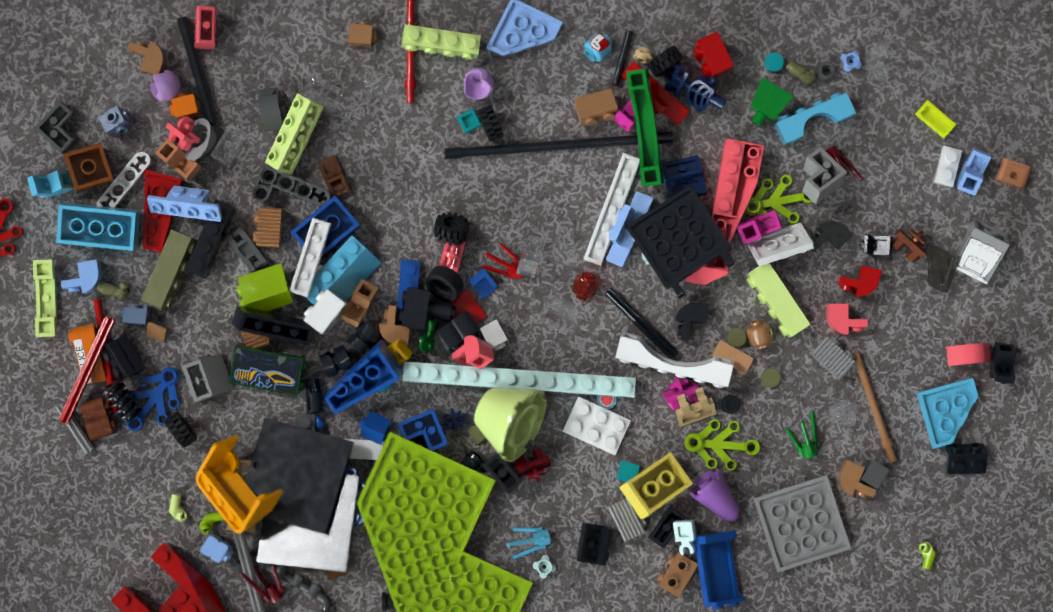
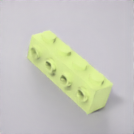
M405 24L401 47L408 51L423 50L428 54H436L437 52L443 53L444 56L448 57L457 55L462 56L463 59L472 60L479 54L481 35Z
M297 93L265 163L278 171L292 175L324 106Z

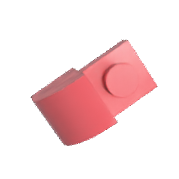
M848 304L826 305L828 325L837 334L846 336L849 335V328H851L852 332H861L862 328L868 327V319H849Z
M466 336L464 338V345L452 353V360L464 366L470 364L478 369H482L494 360L493 349L489 343L475 336Z
M989 343L946 347L948 366L991 362Z

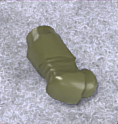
M794 60L785 67L789 75L796 79L799 78V80L804 82L803 85L813 83L817 77L815 70L810 69L808 71L807 68Z
M101 280L96 290L102 293V295L114 296L122 300L129 294L128 289L130 286L123 281L117 286Z

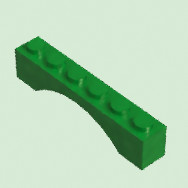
M649 69L626 71L637 129L642 187L661 185L664 183Z

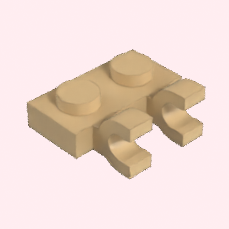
M702 387L695 390L699 401L697 403L689 405L684 394L677 396L680 409L675 410L680 427L716 414L712 398L707 399Z

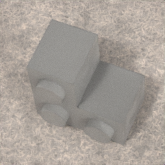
M821 147L806 158L803 170L810 177L806 179L803 193L814 204H817L844 183L847 171Z

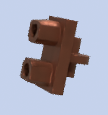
M900 229L892 246L898 251L905 244L911 249L905 257L912 263L919 259V257L923 258L927 251L916 241L921 245L926 242L921 237L924 231L920 230L916 233L911 229L908 232L913 237L911 238Z

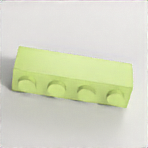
M770 263L758 266L746 274L748 276L746 279L752 289L756 288L759 293L757 295L758 299L763 305L766 303L770 309L768 314L773 320L778 321L780 324L778 328L784 337L787 335L790 338L810 325Z

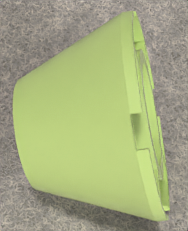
M493 387L481 398L474 416L475 425L504 460L511 462L518 459L527 450L524 447L529 440L533 441L546 412L547 400L543 399L545 395L543 391L538 389Z

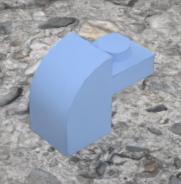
M976 148L972 149L960 172L957 189L974 196L976 195L983 181V173L991 159L990 154Z
M90 260L77 263L80 278L61 281L62 289L68 290V293L78 292L80 288L83 294L95 291L102 280L100 261Z

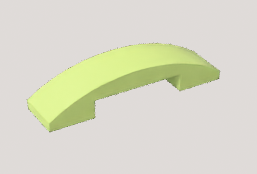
M33 260L37 318H35V336L54 337L56 336L57 291L53 260Z

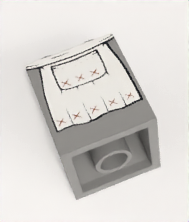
M973 218L952 261L954 271L961 275L967 274L971 276V279L981 284L983 282L987 284L1010 245L1008 234Z

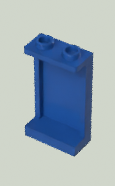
M736 530L696 536L697 539L694 540L696 546L704 607H713V610L723 609L725 604H728V606L740 605L739 601L746 600V596L739 595L730 540L737 538Z

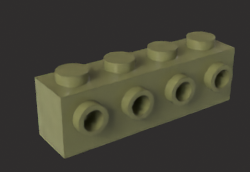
M174 230L170 231L141 301L165 311L171 308L174 303L175 292L179 290L182 284L181 278L186 272L185 269L197 241Z

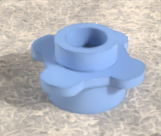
M857 51L842 54L840 57L844 64L843 69L846 72H850L851 69L855 68L860 69L862 66Z

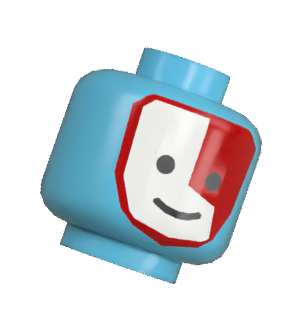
M596 33L584 44V53L589 60L601 62L612 52V41L607 35Z

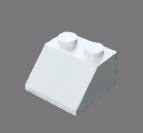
M329 289L326 291L322 290L316 298L318 302L315 306H310L304 313L306 316L304 321L321 334H328L349 304V302Z

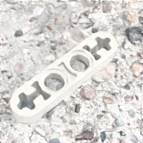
M145 152L135 154L99 198L97 206H103V201L108 202L110 197L107 195L110 194L117 201L111 200L109 206L116 208L145 173V170L150 167L151 157ZM144 156H146L145 161L147 163L145 165L140 164V166L138 167L139 169H141L140 172H138L135 168L131 167L133 163L135 166L139 164V157L143 158ZM130 170L135 172V178L132 181H128L125 178L126 172ZM117 185L123 187V193L119 196L113 193V189Z

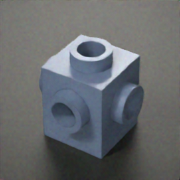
M117 105L109 108L105 114L99 117L105 132L114 138L125 134L128 129L134 126L131 121L132 116L130 112Z

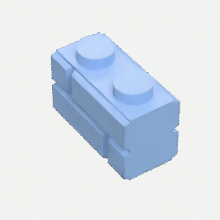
M217 534L208 536L200 549L202 554L207 557L211 556L210 559L217 563L229 561L235 552L233 544Z

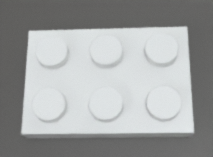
M801 222L770 232L760 239L747 243L758 266L767 265L771 262L814 249L813 242Z
M578 397L562 432L616 455L631 420Z

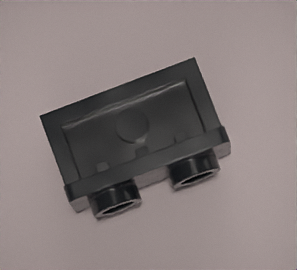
M975 442L971 444L953 443L945 445L947 452V474L986 473L988 453L984 444Z
M582 522L577 561L605 566L609 558L608 548L612 538L611 527Z

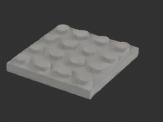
M827 475L753 498L777 572L851 549Z

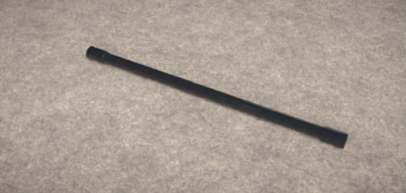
M658 132L659 144L673 143V133ZM637 135L465 148L451 147L444 148L445 159H458L473 156L638 145Z

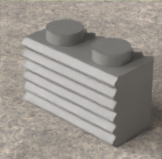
M827 336L810 355L835 378L841 380L856 363L853 360L855 357L848 350L843 351L839 347L840 343L834 337L829 338Z
M627 498L607 506L624 542L646 532L644 528L647 525L644 519L641 520Z

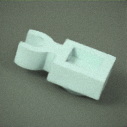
M694 520L673 522L676 542L681 541L682 544L679 548L681 555L686 553L685 547L690 549V554L695 553L696 546L692 542L697 539Z

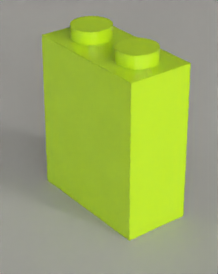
M282 263L238 277L239 285L236 288L239 296L242 297L239 300L241 306L270 311L294 303L292 294L289 292L290 286Z

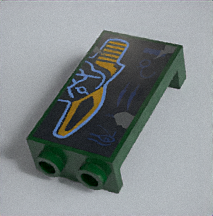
M238 342L234 349L229 383L298 396L300 391L304 390L305 380L302 377L303 372H307L308 361H305L306 355L295 356L247 347L244 343Z

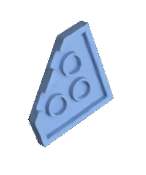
M510 0L486 49L505 57L554 41L563 22L519 0Z

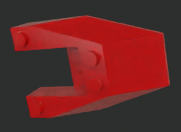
M164 542L150 557L180 585L166 602L155 611L129 586H123L111 599V602L121 612H226L211 582L171 544Z

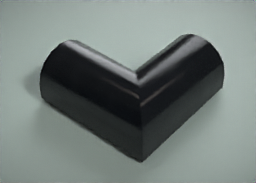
M669 506L648 538L664 549L674 535L673 522L690 519ZM694 523L697 536L701 527Z

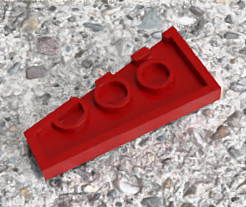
M145 170L144 249L162 252L173 215L151 213L147 201L148 196L166 197L173 186L182 185V179Z

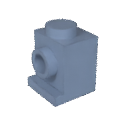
M130 304V307H121L120 318L123 323L148 325L151 306L143 305V309H141L142 305Z

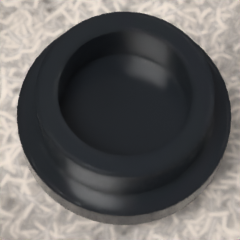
M726 395L721 400V408L725 413L733 414L739 410L740 401L735 395Z

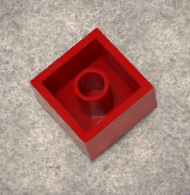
M718 31L696 41L692 53L695 60L700 61L702 68H700L702 75H706L710 79L712 77L717 79L731 72L734 65Z

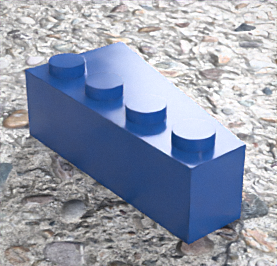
M382 339L328 390L325 401L334 414L400 379L403 370Z

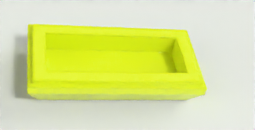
M928 100L915 114L943 139L957 125Z

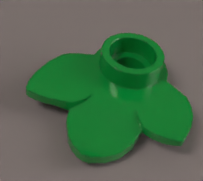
M436 320L434 322L429 321L427 335L424 334L419 339V348L425 353H428L430 350L432 351L435 346L433 337L437 328Z

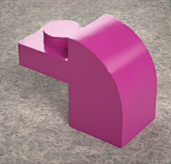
M631 100L623 109L618 111L614 119L627 132L636 125Z
M776 209L751 217L737 226L744 244L760 239L765 234L783 227Z

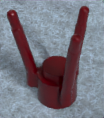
M836 146L825 150L842 168L845 169L841 160L860 181L864 180Z
M271 564V569L277 586L274 583L269 585L257 567L254 566L256 575L266 587L265 592L244 573L241 575L267 602L270 601L271 604H274L284 597L283 591L285 589L281 584L274 564Z

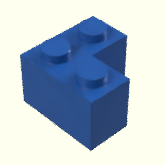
M434 408L397 423L403 438L411 440L423 435L431 451L449 444Z

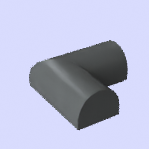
M59 101L34 129L61 154L69 152L76 143V140L63 129L64 125L75 113L62 101Z

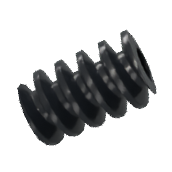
M121 378L110 383L101 394L102 396L109 395L106 399L107 402L113 400V403L110 405L111 408L118 407L115 414L122 413L119 420L126 419L130 421L142 412V408L138 407L137 401H133L134 397L129 395V389H124L125 384L119 383L121 381Z

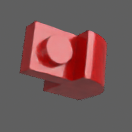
M861 266L857 280L840 276L836 285L841 286V290L852 292V289H855L853 297H863L872 293L877 288L882 270Z

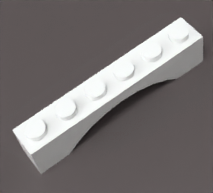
M626 332L621 334L615 357L623 363H637L642 368H656L658 372L675 373L680 378H694V381L699 383L710 382L718 388L728 387L735 362L734 360L719 356L698 362L675 361L656 352L641 336Z

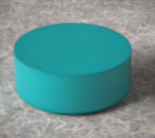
M770 53L764 60L765 68L772 73L780 71L784 64L783 57L778 53Z

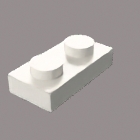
M947 146L942 147L933 183L950 188L953 187L962 150Z

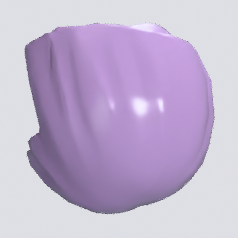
M476 67L465 74L464 93L468 98L479 100L492 94L494 80L487 70Z
M165 70L164 73L153 75L155 83H150V91L157 100L170 101L180 93V81L174 72Z

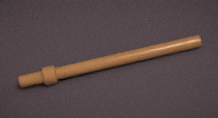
M860 352L853 353L861 382L882 439V448L885 449L889 462H895L897 459L892 447L894 444L892 438L889 439Z

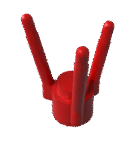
M502 243L500 247L514 260L510 264L488 252L485 254L492 260L507 267L508 272L482 265V268L519 280L526 269V266L522 265L524 261L516 257Z

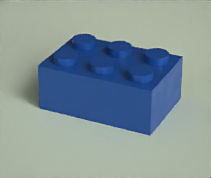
M333 196L294 228L291 233L304 247L312 218L331 223L332 225L321 256L322 260L359 230L361 226L340 200Z

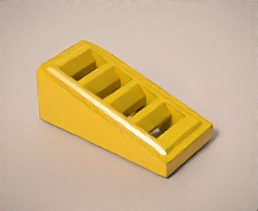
M401 339L388 346V349L399 365L410 359L412 351Z

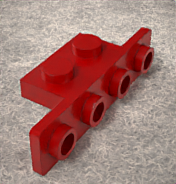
M632 62L628 66V68L622 73V77L627 80L626 71L639 70L643 68H641L636 62ZM650 76L655 114H664L674 124L679 125L689 114V110Z

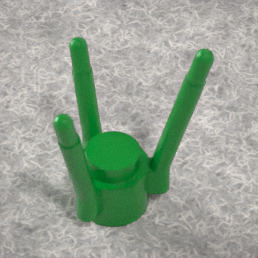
M813 410L810 411L813 441L809 439L804 421H801V426L806 442L801 443L802 447L791 430L786 428L789 437L797 448L798 454H803L804 459L819 455Z

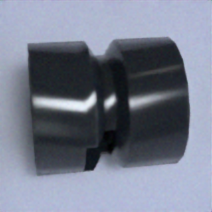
M362 320L356 328L357 333H352L346 342L362 355H366L372 349L371 344H376L382 335Z
M344 345L334 348L333 353L328 351L319 355L328 378L339 374V370L346 371L353 367V363Z

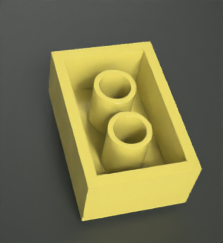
M670 452L619 488L642 520L693 483Z

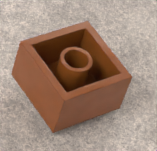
M101 143L64 154L76 194L113 182Z

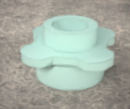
M543 555L541 560L533 563V568L539 572L541 578H546L547 574L556 570V566L549 561V556Z

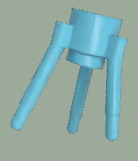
M513 527V531L536 533L533 534V538L507 543L508 547L534 542V545H537L514 555L513 559H517L536 550L546 548L545 545H550L548 529L543 530L542 527Z

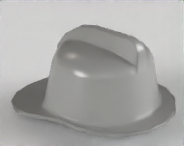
M200 118L194 122L192 132L200 138L199 144L192 143L190 151H185V156L190 161L199 159L204 153H208L216 143V133L205 118Z

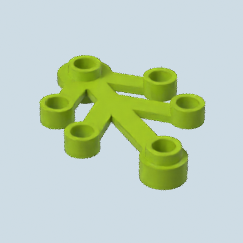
M783 175L780 178L779 185L767 200L761 199L766 191L773 187V181L769 178L764 179L756 195L750 198L744 212L750 216L767 213L763 208L771 207L786 217L789 223L795 224L799 221L798 213L791 212L782 205L799 201L812 203V201L805 198L803 191L799 194L780 197L785 188L792 183V178L789 175ZM785 177L788 178V179H789V183H788V184H784V183H783V178H785ZM765 181L770 182L771 186L769 188L764 186ZM750 203L755 204L756 208L754 210L749 208ZM795 215L797 220L791 221L790 216Z
M716 419L711 420L708 426L699 434L691 433L684 440L686 449L690 452H697L706 462L707 468L715 469L718 463L715 458L709 456L703 447L712 448L724 462L725 468L730 471L736 469L737 463L735 460L730 459L723 449L743 450L748 455H755L759 452L760 445L756 440H748L745 443L723 441L730 434L739 430L740 425L737 421L729 422L728 427L713 440H704L712 431L720 428V422ZM713 421H716L718 423V427L716 429H713L711 427V423ZM732 423L737 425L736 430H731L730 425ZM692 439L697 440L696 446L690 444ZM749 444H753L755 446V449L753 451L748 450ZM709 460L715 461V465L713 467H710L708 465ZM729 461H732L734 463V467L732 469H729L727 467V463Z

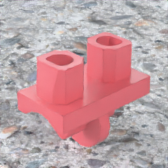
M190 117L181 118L178 126H174L170 122L167 123L166 128L170 130L168 140L178 144L177 147L179 149L190 151L192 143L199 144L200 138L192 132L194 121Z
M446 242L439 266L449 267L458 273L466 242L463 244L459 243L456 246L454 243L449 245Z

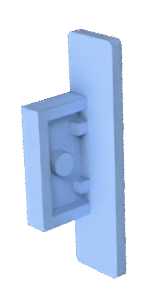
M173 186L166 197L149 195L147 198L151 213L218 222L222 220L220 206L218 204L206 203L210 197L209 190Z
M636 192L630 206L624 204L623 208L619 209L617 222L609 231V239L613 244L606 261L624 267L635 243L625 226L649 211L654 200L652 197Z

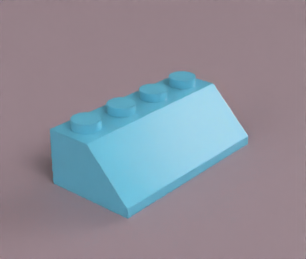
M351 236L317 272L309 297L306 298L315 305L318 302L316 298L322 290L326 291L329 289L347 301L352 296L361 279L366 281L379 267L381 262L354 236Z

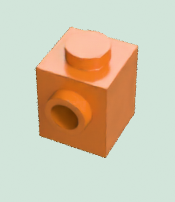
M181 93L176 98L171 99L172 105H169L170 112L177 120L183 117L200 115L197 98L194 94L187 95V93Z

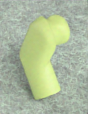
M172 494L169 512L176 521L183 522L187 519L188 515L180 506L181 496Z

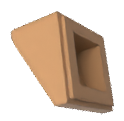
M149 322L147 325V336L164 343L169 329Z

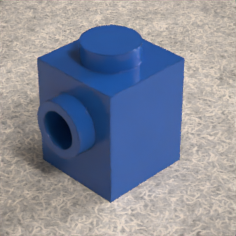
M369 412L367 418L363 417L359 428L362 429L360 437L381 445L391 420L380 414Z

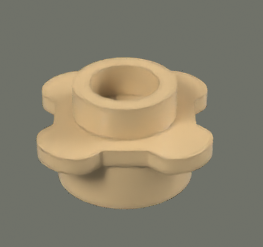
M639 47L635 50L636 54L633 55V58L642 64H649L650 59L653 58L652 51L646 47Z

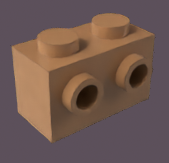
M611 88L575 98L574 107L581 126H592L602 120L610 121L618 113V107Z
M676 552V554L672 553L667 561L669 566L666 571L662 570L657 577L659 581L657 585L679 598L698 564L681 555V553Z

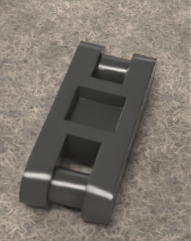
M240 224L235 227L236 230L224 235L251 273L269 264ZM241 236L243 240L237 243L235 239ZM256 256L258 260L252 264L250 259Z

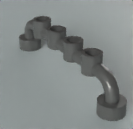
M250 554L252 563L273 574L271 564L258 563L257 556ZM240 559L238 562L233 561L230 568L243 574ZM282 565L275 567L280 579L322 603V609H317L316 612H329L330 601L328 597L321 593L322 588L313 583L311 586L303 583L305 579L296 573L294 577L287 573L289 569Z

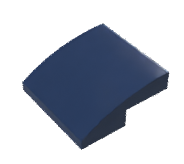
M699 155L662 163L669 198L690 185L698 197L707 195Z

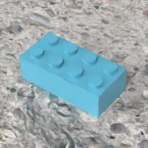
M64 202L59 204L56 243L134 251L138 248L141 210Z

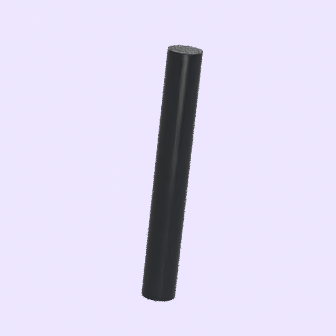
M626 30L612 81L613 86L619 87L633 31Z

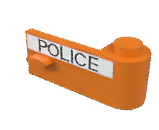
M95 323L71 328V332H68L69 341L74 345L80 371L98 333ZM101 354L87 384L106 381Z

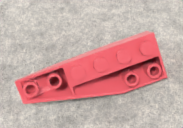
M726 138L711 217L730 244L757 185L764 145Z

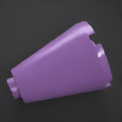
M715 468V472L709 470L694 482L695 488L692 490L690 487L689 494L725 522H733L739 517L740 508L722 472L718 468Z

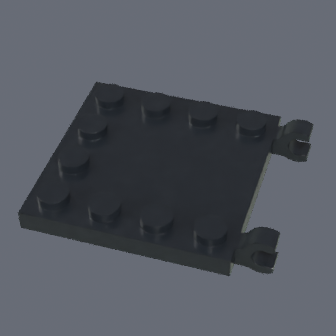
M691 185L625 226L665 289L668 290L672 287L679 299L685 296V292L679 282L719 257H722L728 268L735 264L733 258L728 253V251L732 250L731 245Z

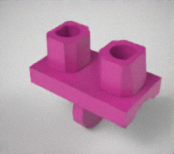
M675 376V383L668 385L670 390L662 392L665 401L672 410L680 408L677 396L682 394L685 395L689 404L698 402L695 392L698 389V385H696L695 381L688 383L687 379L679 380Z

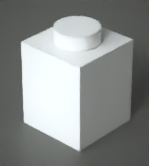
M497 319L480 328L481 334L485 341L492 346V349L494 348L497 351L506 346L504 342L507 341V338Z

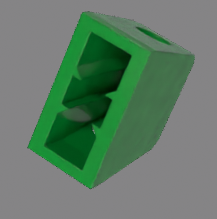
M762 78L749 108L756 113L751 122L758 127L762 126L765 119L773 122L791 101L793 95Z

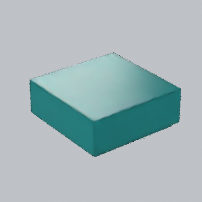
M473 108L456 117L465 134L482 126Z
M621 460L616 479L628 482L638 475L640 465Z

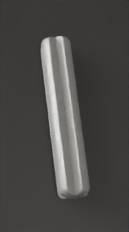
M61 403L56 407L60 415L66 403ZM73 415L70 423L66 425L84 453L89 454L95 447Z

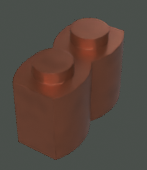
M100 397L79 404L91 441L115 434L117 425L115 419L110 418L109 411H111L109 401L107 402L104 397Z

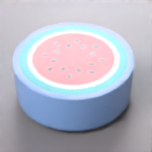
M598 395L597 402L600 407L610 409L616 404V396Z

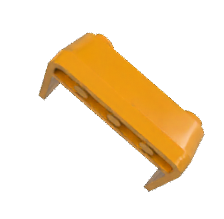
M235 435L213 444L196 474V483L235 533L240 534L247 531L270 513L283 491L280 489L270 494L264 493L259 495L258 498L236 472L239 466V458L233 451V448L239 436Z

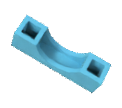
M841 92L831 95V99L826 102L822 99L813 103V107L809 109L803 107L796 110V114L789 117L787 114L778 118L779 122L775 124V127L783 145L785 146L801 139L804 136L805 123L814 116H825L835 123L853 117L856 112L848 94L844 93L841 95Z

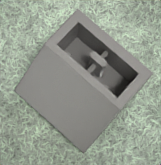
M222 354L182 365L193 400L196 403L234 390L233 384L229 383L230 376Z

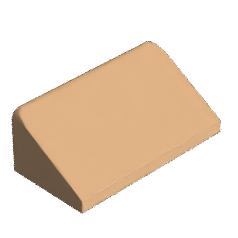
M722 340L718 342L711 357L719 356L734 360L733 369L743 375H746L754 359Z

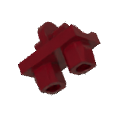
M542 448L532 452L535 460L527 462L525 455H521L516 459L517 466L515 468L519 478L527 476L528 480L536 478L537 483L541 482L539 476L546 474L545 468L551 466L549 457L545 455Z

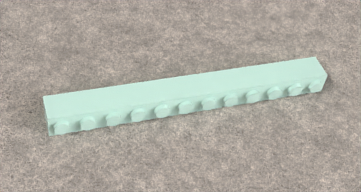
M404 362L403 370L404 382L488 388L538 389L545 392L635 397L636 378L488 367L478 369L474 366Z

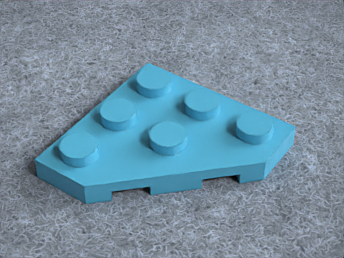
M973 378L916 393L932 449L952 444L956 438V434L978 398Z

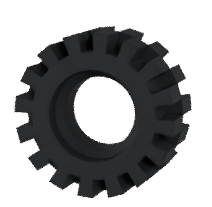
M674 45L659 54L647 66L655 78H658L675 67V64L681 62L684 57Z
M492 105L477 110L489 142L504 137Z
M445 212L442 215L439 214L434 225V237H437L438 241L443 240V244H446V242L449 245L454 243L455 246L459 243L463 244L467 240L470 227L467 218L463 219L462 215L457 216L458 213H454V215L451 212H448L447 215Z
M176 411L164 420L166 427L170 430L169 432L181 447L185 448L197 440L196 434L179 412Z

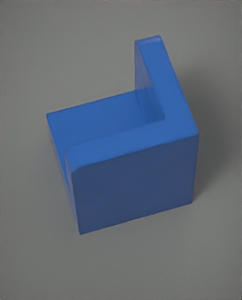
M484 269L468 280L482 299H485L498 288L497 284Z

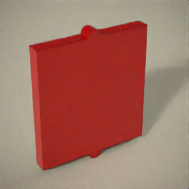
M468 289L461 293L456 300L452 301L453 306L456 307L455 318L468 311L475 324L487 317Z

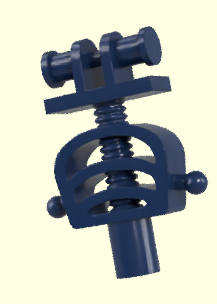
M677 62L667 78L668 83L665 85V89L672 92L675 89L674 86L677 87L674 96L678 97L683 87L688 88L686 100L689 105L696 107V112L698 113L702 110L704 111L709 104L722 110L727 100L715 94L718 88V84L715 83L716 78L712 77L710 79L706 75H700L691 82L687 79L693 68L689 67L683 73L682 70H684L685 66Z

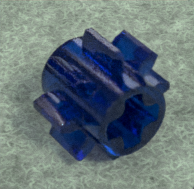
M451 408V414L444 413L447 419L443 420L442 423L448 424L446 430L453 427L454 432H457L456 427L464 428L461 421L466 420V418L459 416L462 412L461 410L456 414L454 409ZM452 415H455L456 418H459V421L456 422V426H453L452 423H449V419L452 418Z

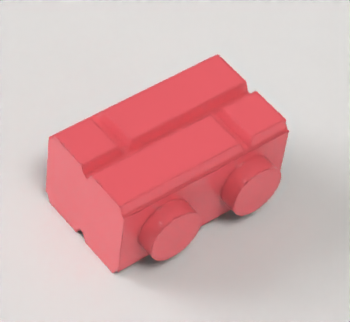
M197 6L195 11V48L213 50L216 45V7Z

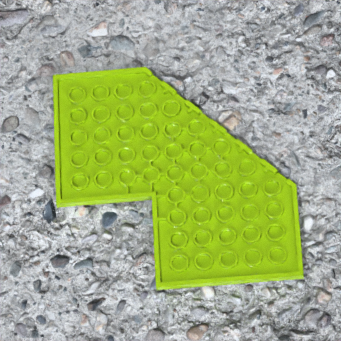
M389 432L359 496L357 505L396 611L520 612L533 582L463 551L496 480Z

